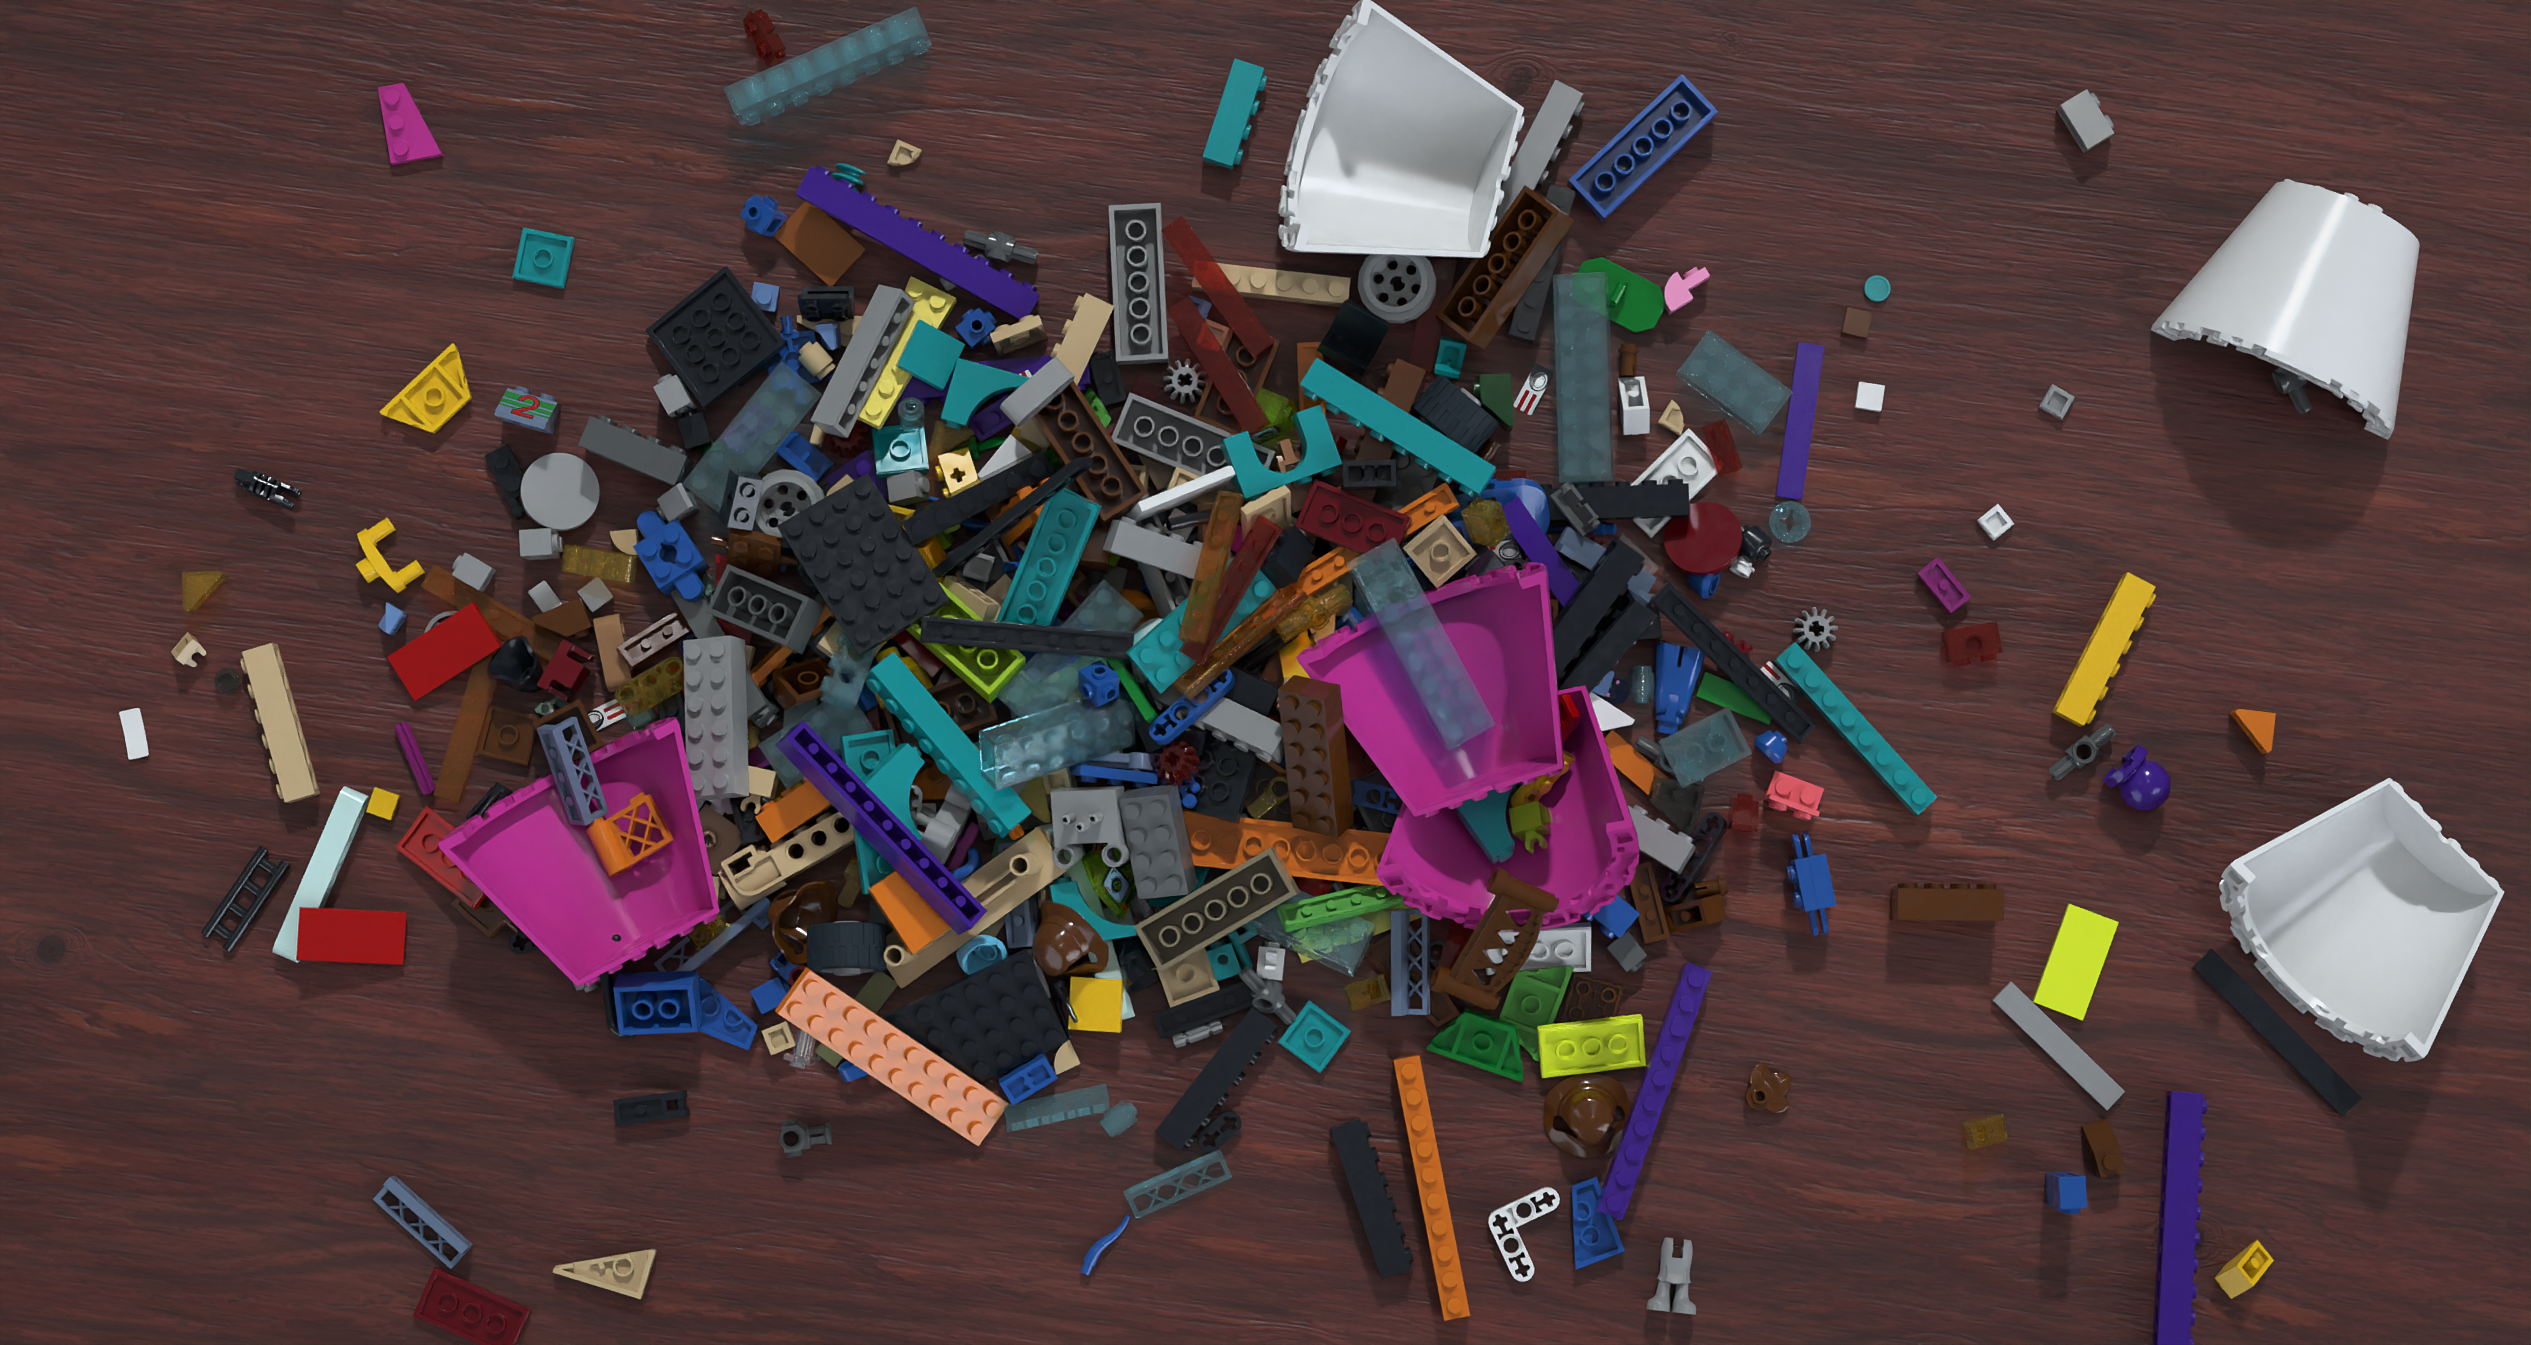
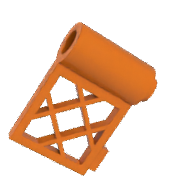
M641 792L629 800L631 805L606 820L600 817L588 824L590 828L586 832L609 878L628 871L636 863L674 841L651 794L645 796L644 792ZM645 803L650 810L648 820L638 817L640 806ZM622 817L631 819L628 833L621 831L617 820ZM636 822L647 825L644 838L634 835ZM653 827L660 829L664 837L658 843L650 841ZM632 839L643 843L640 854L635 857L630 849Z

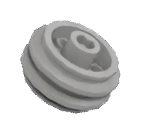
M1369 255L1359 271L1358 290L1362 302L1370 312L1386 320L1388 323L1403 324L1419 318L1429 309L1436 295L1437 279L1430 261L1425 256ZM1396 261L1398 263L1397 268L1390 270L1388 264ZM1409 266L1416 267L1414 275L1407 274ZM1376 275L1384 277L1381 284L1374 282ZM1397 280H1401L1404 285L1401 291H1396L1393 283ZM1414 285L1421 286L1418 294L1412 292ZM1383 293L1389 297L1385 303L1379 301V296ZM1399 300H1407V304L1398 306Z
M782 469L767 474L762 478L764 482L753 529L757 532L783 538L777 527H770L769 520L776 518L779 522L778 525L824 499L823 490L814 479L796 470ZM782 485L788 488V492L785 495H781L778 492L779 487ZM800 491L807 493V498L803 501L797 498V494ZM767 499H772L774 502L773 507L770 509L764 506ZM787 503H792L795 512L792 516L786 517L783 507ZM783 538V548H789Z

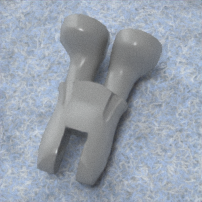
M1665 1237L1661 1247L1660 1271L1657 1277L1658 1286L1656 1294L1648 1300L1646 1309L1670 1312V1285L1676 1284L1672 1312L1696 1315V1305L1689 1300L1688 1286L1691 1283L1692 1241L1683 1239L1680 1252L1681 1258H1673V1238Z

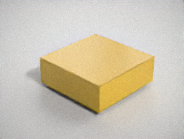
M374 787L366 812L392 820L401 796Z

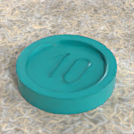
M1872 276L1864 285V293L1871 301H1883L1890 293V283L1883 276Z

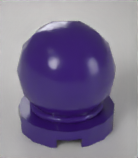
M2136 745L2122 757L2125 762L2117 770L2112 767L2104 776L2103 781L2110 788L2115 785L2119 786L2120 795L2127 805L2136 810L2151 811L2159 808L2169 798L2171 780L2165 768L2156 761L2146 760L2145 756L2148 751L2141 745Z

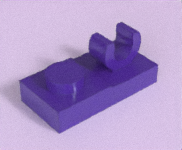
M1010 392L973 415L969 425L980 442L1012 423L1009 417L1000 409V405L1011 395Z

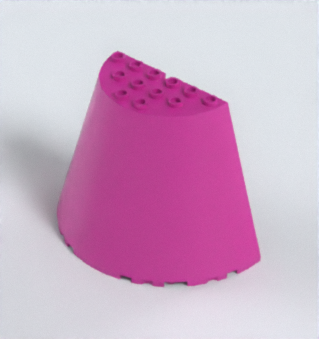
M1528 562L1523 564L1524 570L1518 571L1513 565L1486 571L1487 575L1477 577L1475 574L1441 585L1438 588L1427 590L1412 596L1413 599L1410 601L1407 600L1401 604L1397 602L1367 615V617L1360 619V623L1354 625L1355 628L1350 630L1349 625H1346L1332 632L1330 635L1318 640L1316 646H1309L1296 656L1299 664L1311 679L1340 685L1345 725L1415 817L1424 815L1425 818L1437 814L1439 812L1438 809L1447 806L1448 809H1454L1463 805V801L1471 798L1473 801L1484 799L1488 796L1487 792L1496 789L1498 793H1502L1512 789L1513 784L1522 782V785H1526L1536 781L1537 776L1546 774L1547 777L1562 772L1564 758L1548 571L1543 563Z
M1585 685L1558 691V698L1563 694H1570L1580 714V718L1563 744V750L1570 752L1575 760L1570 765L1568 771L1555 781L1551 790L1538 800L1546 808L1550 809L1553 822L1550 823L1551 833L1542 835L1547 840V849L1541 848L1539 841H1537L1533 845L1534 853H1530L1525 847L1526 840L1521 841L1512 833L1509 809L1514 807L1511 805V799L1506 809L1505 818L1509 833L1515 842L1514 851H1512L1513 855L1506 861H1497L1493 865L1456 815L1457 808L1448 809L1447 806L1438 809L1439 812L1433 816L1425 818L1424 815L1415 817L1403 802L1377 869V877L1393 895H1396L1398 892L1403 896V903L1420 909L1421 913L1431 918L1440 920L1444 916L1454 919L1457 923L1464 922V928L1475 929L1494 897V894L1487 892V885L1496 867L1508 871V875L1555 894V897L1559 898V903L1554 913H1544L1541 930H1546L1580 921L1581 914L1590 911V915L1599 912L1600 907L1609 905L1616 900V894L1625 885L1629 886L1639 862L1638 835ZM1527 909L1508 911L1518 924L1526 923V916L1531 914V911Z
M669 717L646 726L647 729L640 732L641 735L638 730L632 731L606 743V746L589 753L609 813L602 816L603 819L606 820L631 805L629 801L631 798L644 792L645 796L651 794L674 839L673 842L633 865L628 871L609 878L586 832L590 828L589 825H572L569 823L552 771L536 779L529 786L520 788L487 808L488 810L485 811L487 816L484 818L481 815L478 816V814L471 817L437 843L439 848L577 987L583 983L587 987L599 980L598 976L606 971L612 974L623 967L622 964L629 959L635 962L647 955L646 951L652 946H655L656 949L666 946L670 943L669 939L677 934L680 937L687 935L694 930L693 927L702 921L705 925L718 917L717 913L720 912L681 729L676 717ZM581 757L574 760L573 764L578 766ZM585 774L582 775L580 781L581 787L584 790H587L589 784L588 776ZM591 797L588 807L592 814L599 810L596 799ZM645 803L640 806L638 817L648 820L650 810ZM622 817L617 820L621 831L628 833L631 819ZM636 822L634 835L644 838L647 825ZM653 827L650 841L658 843L664 837L660 829ZM632 839L630 849L635 857L640 854L643 843ZM619 934L621 940L619 942L612 940L613 935Z

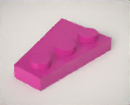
M399 83L378 87L391 164L395 165L444 156L406 85Z

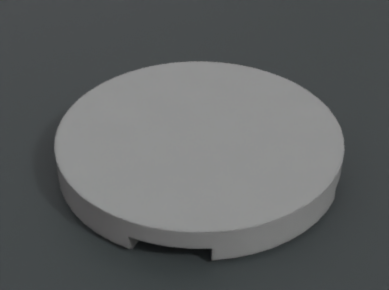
M552 453L534 461L525 472L520 487L521 502L528 516L541 526L555 531H568L584 524L594 513L600 496L598 479L592 468L582 459L567 453Z

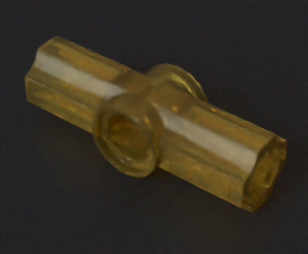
M1340 584L1318 598L1313 596L1305 597L1298 604L1296 611L1274 623L1275 629L1285 643L1310 628L1320 630L1328 624L1330 616L1353 603L1352 596L1347 588Z

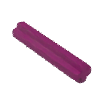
M401 722L395 725L394 730L422 794L427 796L436 791L435 784L409 724Z

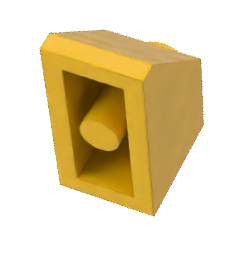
M2256 1240L2229 1261L2217 1274L2215 1280L2232 1299L2252 1288L2274 1260L2260 1242Z

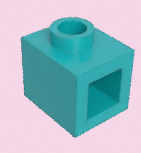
M1225 940L1211 944V950L1207 951V955L1216 980L1220 981L1239 974L1241 968L1232 943L1226 944Z

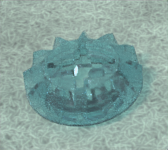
M1782 502L1771 512L1769 517L1770 530L1781 541L1786 543L1798 542L1810 530V514L1798 502ZM1790 511H1792L1793 520L1801 523V525H1793L1789 533H1787V525L1779 522V520L1787 519Z

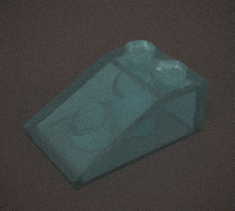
M1729 707L1658 741L1681 788L1752 754Z

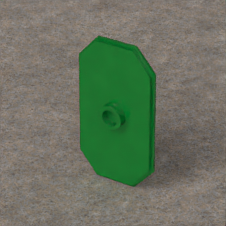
M1603 257L1584 261L1571 284L1578 304L1635 333L1654 328L1666 307L1660 286Z

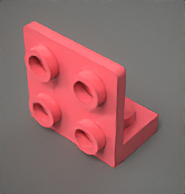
M1775 770L1764 800L1769 802L1768 807L1781 812L1789 809L1794 811L1792 816L1807 821L1811 820V818L1819 817L1820 812L1816 810L1824 788Z

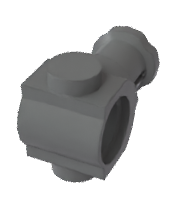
M798 1119L782 1121L779 1143L784 1148L786 1158L802 1156V1150L811 1149V1145L822 1143L833 1145L830 1121L825 1122V1125L810 1127L808 1123L798 1124ZM789 1131L796 1132L799 1137L798 1143L794 1146L786 1142L785 1136ZM819 1133H823V1134H824V1135H820V1136H813V1134H819Z

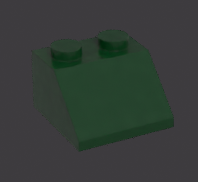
M1511 373L1479 375L1477 382H1474L1473 396L1482 403L1480 407L1498 421L1505 431H1512L1514 417Z

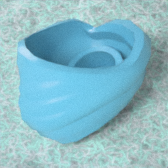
M978 935L959 947L956 957L959 966L966 974L970 975L1007 958L1008 953L1003 942L989 935Z

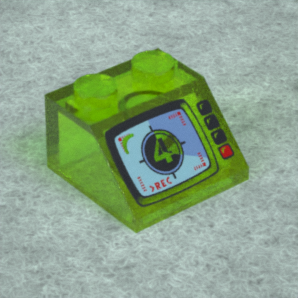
M1260 388L1241 433L1248 431L1251 441L1258 445L1287 434L1290 427L1294 428L1295 426L1292 415L1296 414L1299 409L1288 398Z
M1114 848V856L1117 859H1121V852L1119 849ZM1091 850L1083 855L1081 859L1091 886L1115 916L1121 920L1125 917L1137 893L1133 870L1129 863H1124L1118 867H1109L1104 863L1102 853H1095Z

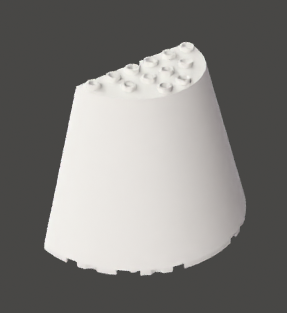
M1360 0L1352 8L1353 15H1346L1341 27L1334 34L1329 44V47L1334 48L1328 59L1324 58L1321 65L1319 64L1313 83L1306 96L1310 98L1306 105L1307 110H1301L1284 170V175L1288 176L1287 186L1282 185L1280 192L1281 199L1278 213L1284 217V226L1280 224L1278 228L1279 238L1282 239L1281 244L1287 250L1307 253L1483 258L1487 255L1491 242L1488 240L1490 231L1495 228L1497 223L1496 209L1504 197V191L1500 189L1502 180L1506 181L1511 171V166L1508 165L1510 157L1514 155L1518 143L1515 139L1517 131L1521 130L1524 123V116H1522L1524 108L1373 1Z
M2285 179L2283 182L2276 183L2155 321L2151 330L2173 341L2186 339L2187 337L2200 341L2202 335H2207L2206 341L2224 347H2227L2228 343L2237 346V351L2254 355L2259 359L2295 373L2333 392L2339 398L2346 396L2349 398L2347 403L2355 410L2362 412L2364 409L2362 416L2367 420L2364 429L2389 439L2395 426L2420 244L2418 239L2408 229L2383 214V209L2377 205L2368 204L2367 206L2358 202L2359 198L2345 192L2344 195L2320 186Z
M2391 778L2234 860L2224 870L2221 876L2223 880L2219 883V889L2222 892L2220 895L2222 909L2226 912L2229 910L2232 917L2230 929L2234 936L2240 941L2241 947L2246 954L2252 951L2257 958V961L2254 963L2255 967L2287 1001L2302 1014L2307 1010L2318 1018L2315 1024L2330 1031L2343 1042L2345 1040L2350 1043L2356 1041L2364 1045V1052L2379 1058L2384 1056L2389 1060L2398 1061L2401 1057H2404L2405 1062L2423 1059L2428 1054L2504 891L2493 877L2488 876L2480 868L2479 863L2475 859L2469 857L2461 849L2460 844L2452 838L2446 839L2441 834V825L2431 819L2423 811L2421 805L2412 800L2404 792L2402 786Z

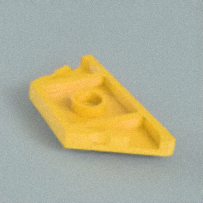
M452 343L394 397L380 413L386 417L435 434L472 399L457 346Z

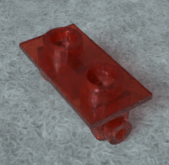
M762 9L754 13L752 10L749 11L743 20L744 29L747 35L752 37L755 42L758 56L764 59L768 66L775 57L776 59L784 57L786 55L784 52L786 48L778 33L768 36L767 33L775 28L767 12H763Z
M1726 419L1702 427L1719 477L1743 468Z

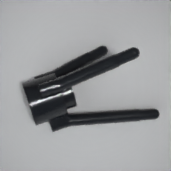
M496 782L466 815V818L470 819L478 811V816L481 815L483 817L485 811L488 810L487 808L509 796L513 791Z
M1064 978L1050 986L1049 990L1052 993L1051 999L1056 1006L1067 1038L1071 1039L1072 1034L1070 1029H1068L1069 1025L1062 1005L1065 1006L1074 1023H1077L1078 1019L1069 1003L1070 983L1067 978Z

